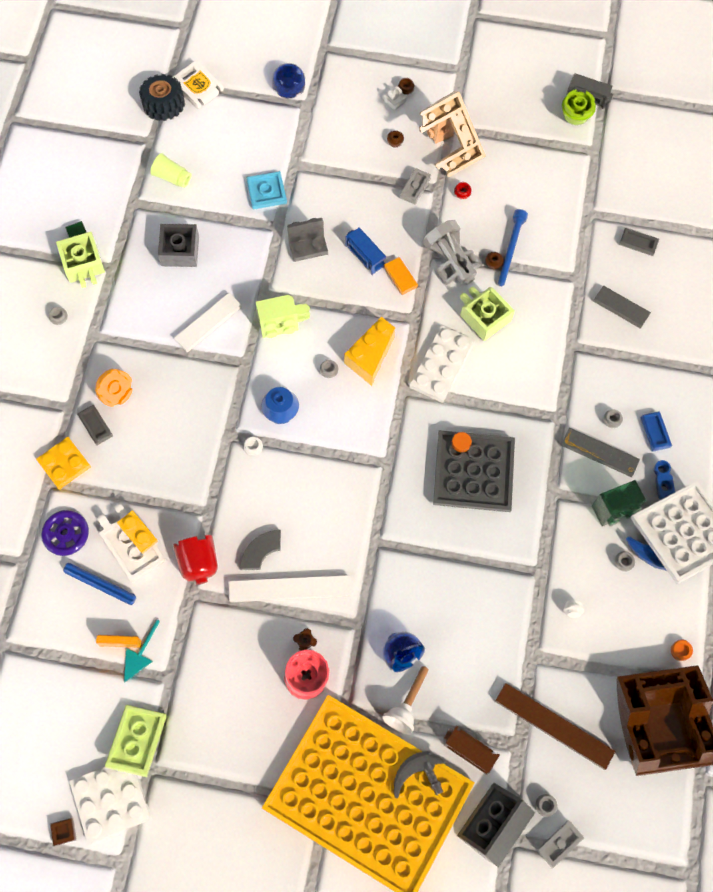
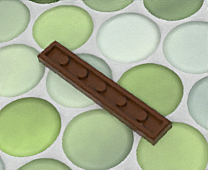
M507 683L504 684L495 700L502 707L603 770L607 769L616 752Z

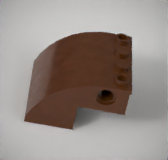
M699 665L617 676V699L620 721L628 754L636 776L713 765V723L709 716L713 698Z

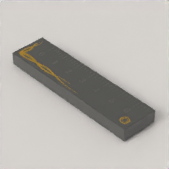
M570 427L561 446L629 477L634 475L640 461L637 457Z

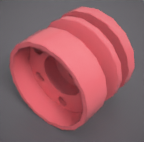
M302 650L291 656L286 664L284 682L290 694L298 699L309 700L322 693L329 679V667L325 658L313 650ZM302 673L304 675L309 673V679L302 680Z

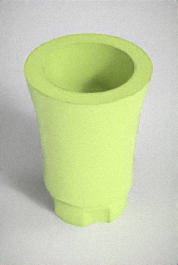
M160 153L155 158L151 167L152 176L164 179L183 188L188 185L192 176L185 168L170 160L163 153Z

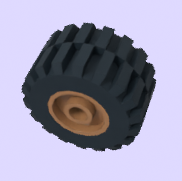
M157 74L154 77H149L140 86L139 95L145 114L149 115L151 119L167 121V119H174V116H179V112L183 111L185 99L181 83L175 77L172 78L171 75L166 76L165 74L158 76Z

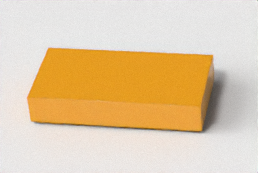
M400 257L384 264V269L402 295L418 287L417 282Z
M98 635L96 638V643L100 647L141 648L142 643L138 636Z

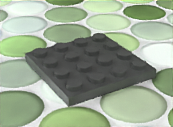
M439 430L433 505L511 512L515 437L467 433L472 440L469 450L457 452L452 447V439L459 432Z

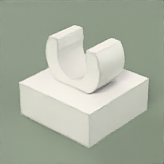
M398 86L383 95V101L393 110L406 102L407 99Z

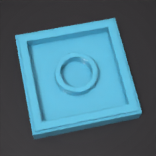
M280 171L246 177L253 210L287 204Z

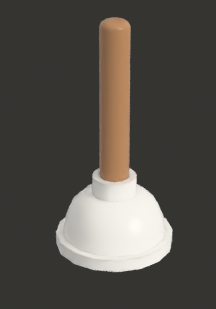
M421 667L404 703H401L400 707L391 708L383 715V721L399 732L412 734L414 730L411 706L429 671L427 667Z

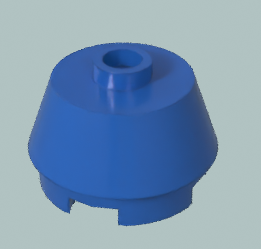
M276 387L264 396L261 408L268 420L276 424H285L297 414L299 401L290 390L284 387Z

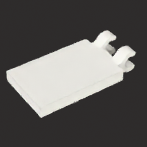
M120 503L114 507L120 516L116 521L110 524L104 514L97 518L104 528L99 534L129 580L133 582L166 560L155 544L142 554L120 528L117 522L128 514Z

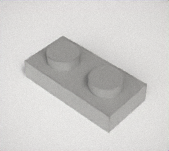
M415 168L402 190L400 198L416 205L431 179V174Z
M568 820L537 851L550 867L554 868L584 837Z

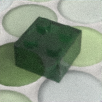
M636 480L601 493L593 503L592 508L602 527L607 524L613 526L620 522L619 519L624 517L630 519L633 514L642 509V505L647 500Z

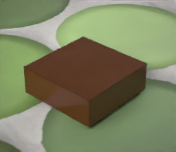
M73 818L50 823L53 846L77 840Z

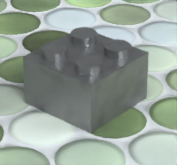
M160 224L158 258L161 266L197 267L199 246L197 224Z

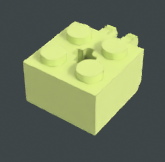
M92 232L57 241L56 244L69 282L79 280L81 287L84 288L86 287L85 278L90 277L93 285L97 284L95 275L105 273Z
M472 286L468 290L474 298L473 300L466 293L460 295V299L465 304L462 307L460 316L483 341L512 321L514 315L513 308L494 288L489 287L480 293Z
M290 295L256 301L258 320L263 338H273L279 334L294 333L298 331V322L310 318V307L308 304L295 305L294 299Z

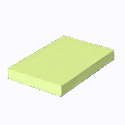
M126 705L105 767L147 777L167 717L166 714Z

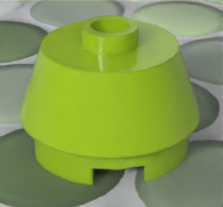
M573 90L563 99L562 110L567 122L573 125H581L595 113V98L588 91L583 93Z

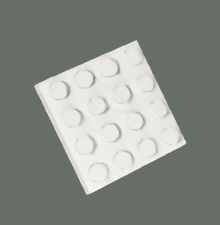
M698 481L631 516V520L676 584L713 565V502Z

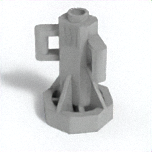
M448 220L438 225L425 235L423 239L427 250H433L441 254L446 260V263L436 270L445 285H448L456 278L460 284L465 283L467 285L475 280L477 274L475 269L481 266L472 250L464 252L461 248V228L456 220ZM447 267H450L454 273L450 277L445 271Z

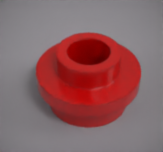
M466 182L458 183L454 189V194L459 199L469 198L472 192L470 185Z

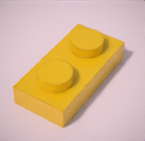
M133 510L117 522L142 554L158 542Z

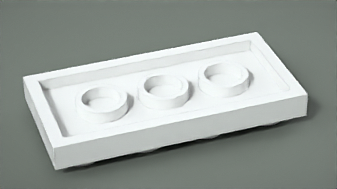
M441 325L409 388L443 403L475 340Z

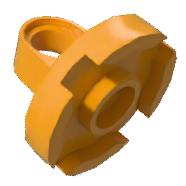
M120 369L105 371L96 382L95 392L97 398L110 407L123 404L132 393L131 377Z

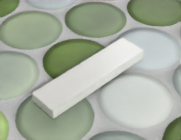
M228 293L174 338L175 341L186 352H189L242 308L241 304Z

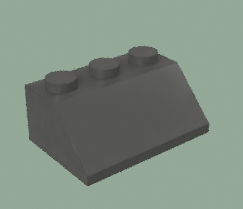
M493 783L457 837L499 868L535 812L524 800Z

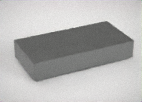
M625 227L619 245L653 256L659 239Z
M94 404L77 414L96 445L113 437Z

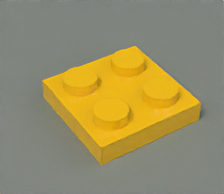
M66 437L36 458L59 490L91 468L69 437Z

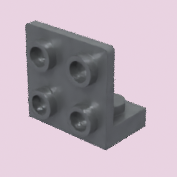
M312 218L308 221L293 222L287 225L289 246L294 262L328 255L324 238L323 218Z

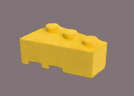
M381 316L344 354V364L371 386L394 340L395 327Z

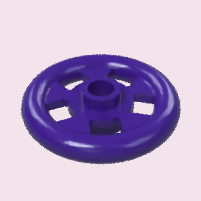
M62 510L51 515L44 523L41 532L42 542L46 549L55 555H72L85 545L89 535L87 521L81 514L71 510ZM64 518H71V524L63 523ZM54 523L58 524L55 532L50 531ZM80 526L81 534L75 535L74 527ZM67 529V534L62 535V531ZM55 537L60 541L57 546L51 542ZM73 539L75 544L67 547L65 543Z

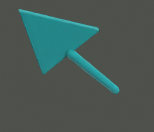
M159 620L155 621L138 654L126 648L124 683L153 662L141 655L160 622Z

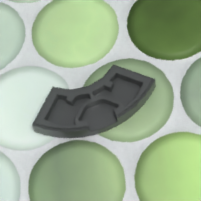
M281 530L269 531L255 538L243 553L240 570H261L262 562L266 556L272 552L281 551Z

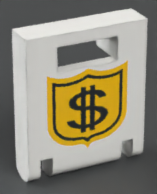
M198 60L174 76L181 83L183 95L197 109L201 107L200 103L204 106L219 95V92L224 90L222 84ZM194 72L193 75H191V76L188 77L186 80H184V78H185L186 76H188L190 73Z

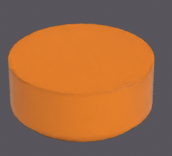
M465 432L455 434L452 439V447L457 452L468 451L472 443L471 437Z
M678 640L672 644L671 654L676 660L685 661L693 654L692 645L686 640Z

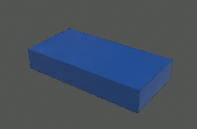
M660 411L642 415L640 418L652 452L671 448L672 444Z

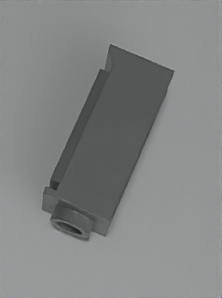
M574 73L567 94L573 90L583 93L588 91L595 98V105L602 106L604 109L606 103L610 104L613 93H611L613 86Z

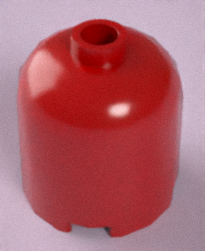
M205 535V539L198 540L197 536L180 540L178 541L179 544H173L179 571L185 580L189 582L195 581L196 585L207 583V578L215 575L218 570V563L212 535Z

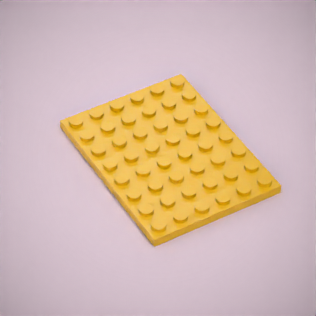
M327 695L262 809L394 892H418L475 782L445 764H436L433 771L437 780L441 783L443 793L435 795L430 787L431 784L425 771H419L406 779L400 789L399 797L395 798L394 780L399 767L410 756L423 751L330 695Z

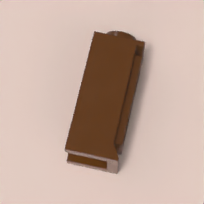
M458 726L454 730L449 728L443 738L446 740L444 746L486 775L490 773L500 754H493L492 749L462 729L457 730Z

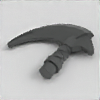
M423 751L410 756L402 763L396 773L394 780L395 798L399 797L400 789L406 779L419 771H425L431 784L430 787L435 795L443 793L441 783L437 780L433 769L436 764H444L445 761L437 756L430 755V751Z

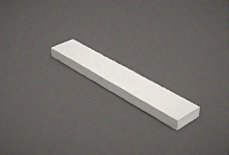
M349 575L229 581L230 602L350 596Z

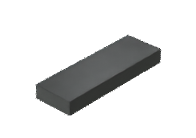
M604 285L593 301L640 329L651 313Z

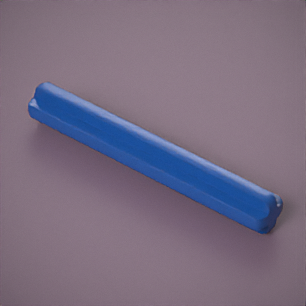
M67 563L63 569L65 574L129 605H133L136 600L135 594L71 563Z

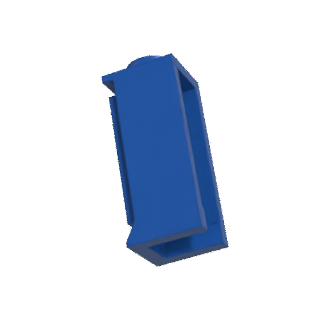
M358 227L348 232L345 236V246H348L363 265L371 270V275L382 269L384 264H386L383 261L386 259V255L364 231Z

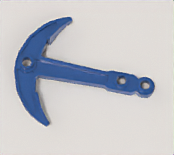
M665 460L658 461L654 466V473L657 475L655 479L656 488L660 500L675 493L673 476L669 473L671 466ZM658 468H662L664 472H660ZM661 486H665L667 491H664ZM630 536L626 538L630 548L641 560L654 568L667 571L649 545L636 541Z

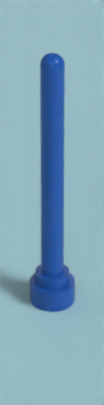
M522 209L515 210L513 214L515 224L498 280V285L501 287L506 282L521 225L526 222L528 213Z

